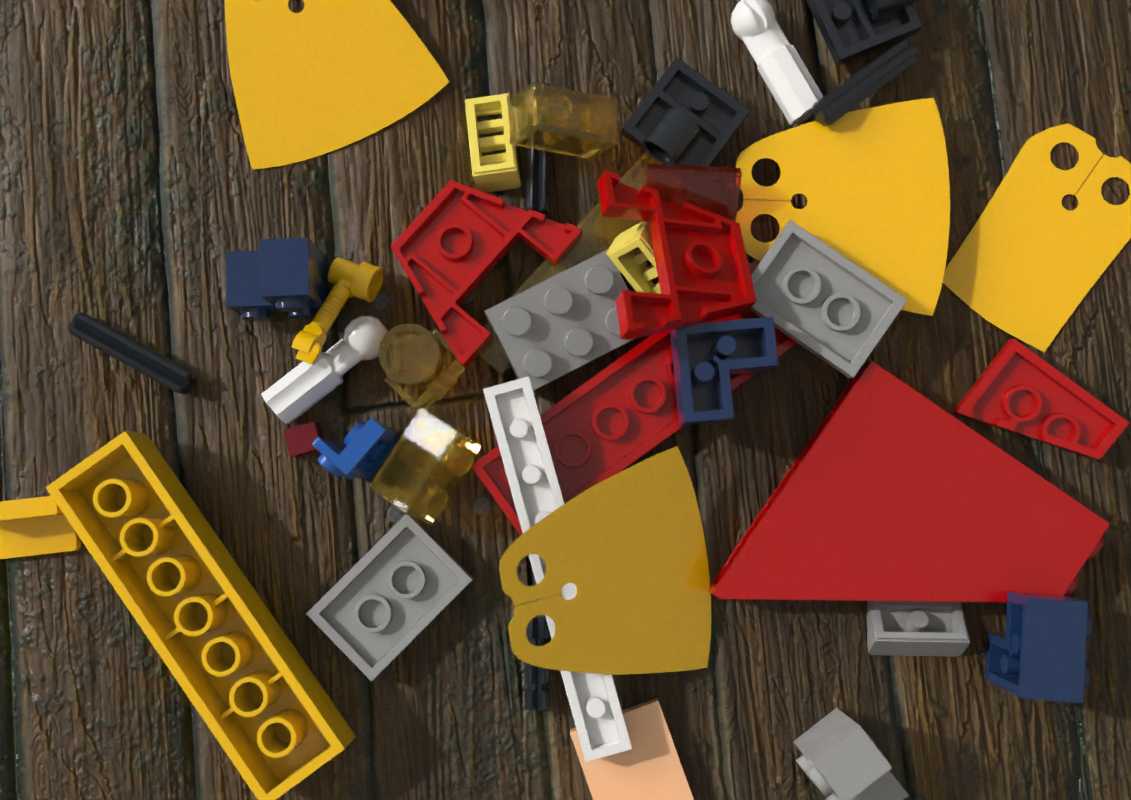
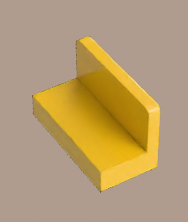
M52 496L0 502V559L69 552L80 549L81 541Z

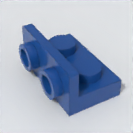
M370 418L366 424L361 421L350 430L343 441L346 445L345 448L341 444L321 437H317L312 445L322 453L317 461L336 477L340 478L343 475L350 481L353 477L369 481L404 438L391 427Z

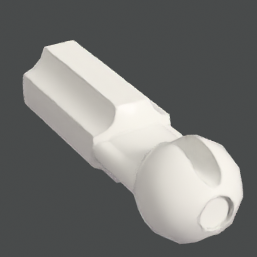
M741 0L737 3L731 14L733 31L745 43L758 66L759 73L790 126L800 124L812 117L814 113L813 104L821 99L823 95L795 47L790 45L777 23L773 6L767 0Z
M359 316L351 320L344 330L343 338L326 352H321L314 364L301 362L264 391L262 396L265 402L285 424L292 423L343 382V374L361 360H372L381 356L388 345V330L378 318L373 316Z

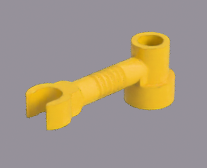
M339 257L333 261L329 269L328 281L334 284V287L311 324L306 325L296 335L292 343V348L299 350L295 357L296 359L311 365L316 362L326 341V334L348 298L356 297L372 302L377 297L384 278L382 268L366 262L358 265Z

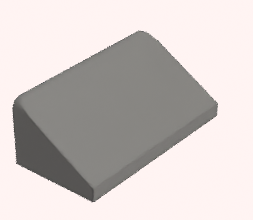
M867 601V646L869 655L957 657L962 655L970 644L962 602Z

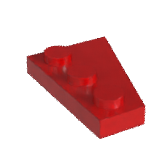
M1009 339L952 411L1099 460L1130 423L1016 339Z

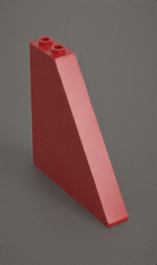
M869 361L861 366L854 378L850 379L711 582L708 591L719 599L1007 602L1008 591L1068 596L1077 586L1079 581L1077 574L1086 560L1094 557L1104 544L1103 534L1110 523L874 361Z

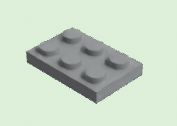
M792 220L787 222L751 274L756 303L750 310L761 318L773 317L775 328L849 379L854 378L907 302L906 298Z
M608 249L484 311L517 378L521 379L529 376L533 391L631 341L621 340L615 303L622 290H629L620 271L606 255Z
M406 513L306 614L372 682L474 578L410 513Z

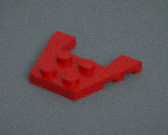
M603 171L597 182L602 216L649 223L661 294L621 291L615 301L621 340L644 337L750 310L756 303V296L738 222L686 201L680 207L660 199L659 191L642 185L640 190L620 183L621 175L611 171Z
M450 180L390 247L460 365L466 369L493 337L488 330L459 307L461 303L519 239L525 241L554 266H557L583 235L582 230L575 225L569 223L564 225L547 219L545 214L531 209L526 211L505 203L504 199Z

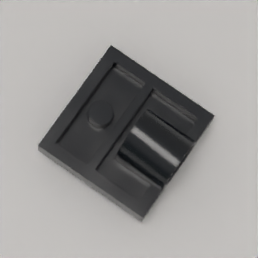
M806 0L836 66L915 35L923 26L913 6L914 0Z
M676 57L622 127L621 135L688 184L695 187L748 117L751 110Z

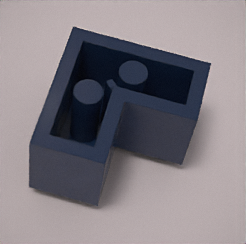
M308 237L259 239V251L226 252V307L242 315V319L246 321H268L271 319V314L288 313V318L296 320L314 319L316 312L320 310V307H322V304L329 295V258Z
M773 317L698 323L672 330L670 337L679 426L724 423L734 418L730 375L768 372L778 366Z
M1008 591L1006 634L987 633L985 679L1022 699L1083 703L1084 689L1087 688L1090 680V670L1085 660L1086 639L1089 638L1092 631V618L1088 611V602L1063 595Z

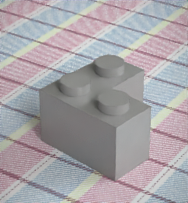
M837 707L793 741L802 753V756L796 762L825 797L828 796L825 800H904L909 796L890 772V769L893 767L862 727Z

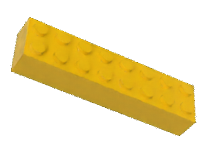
M124 431L45 487L258 800L278 799L342 752L355 739L356 735L147 434Z

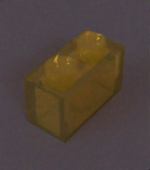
M533 82L511 99L509 144L591 159L617 144L618 99Z
M420 407L369 487L406 514L432 525L438 514L445 509L449 497L463 475L472 467L474 458L482 446Z

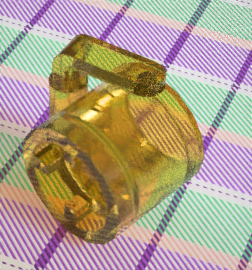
M406 323L395 326L386 333L380 342L378 356L380 365L387 374L384 381L411 407L422 412L427 410L436 399L441 400L458 382L456 378L465 368L456 359L447 369H444L445 356L440 343L453 355L454 353L444 336L436 328L429 331L421 325ZM399 384L412 389L427 387V390L416 401Z

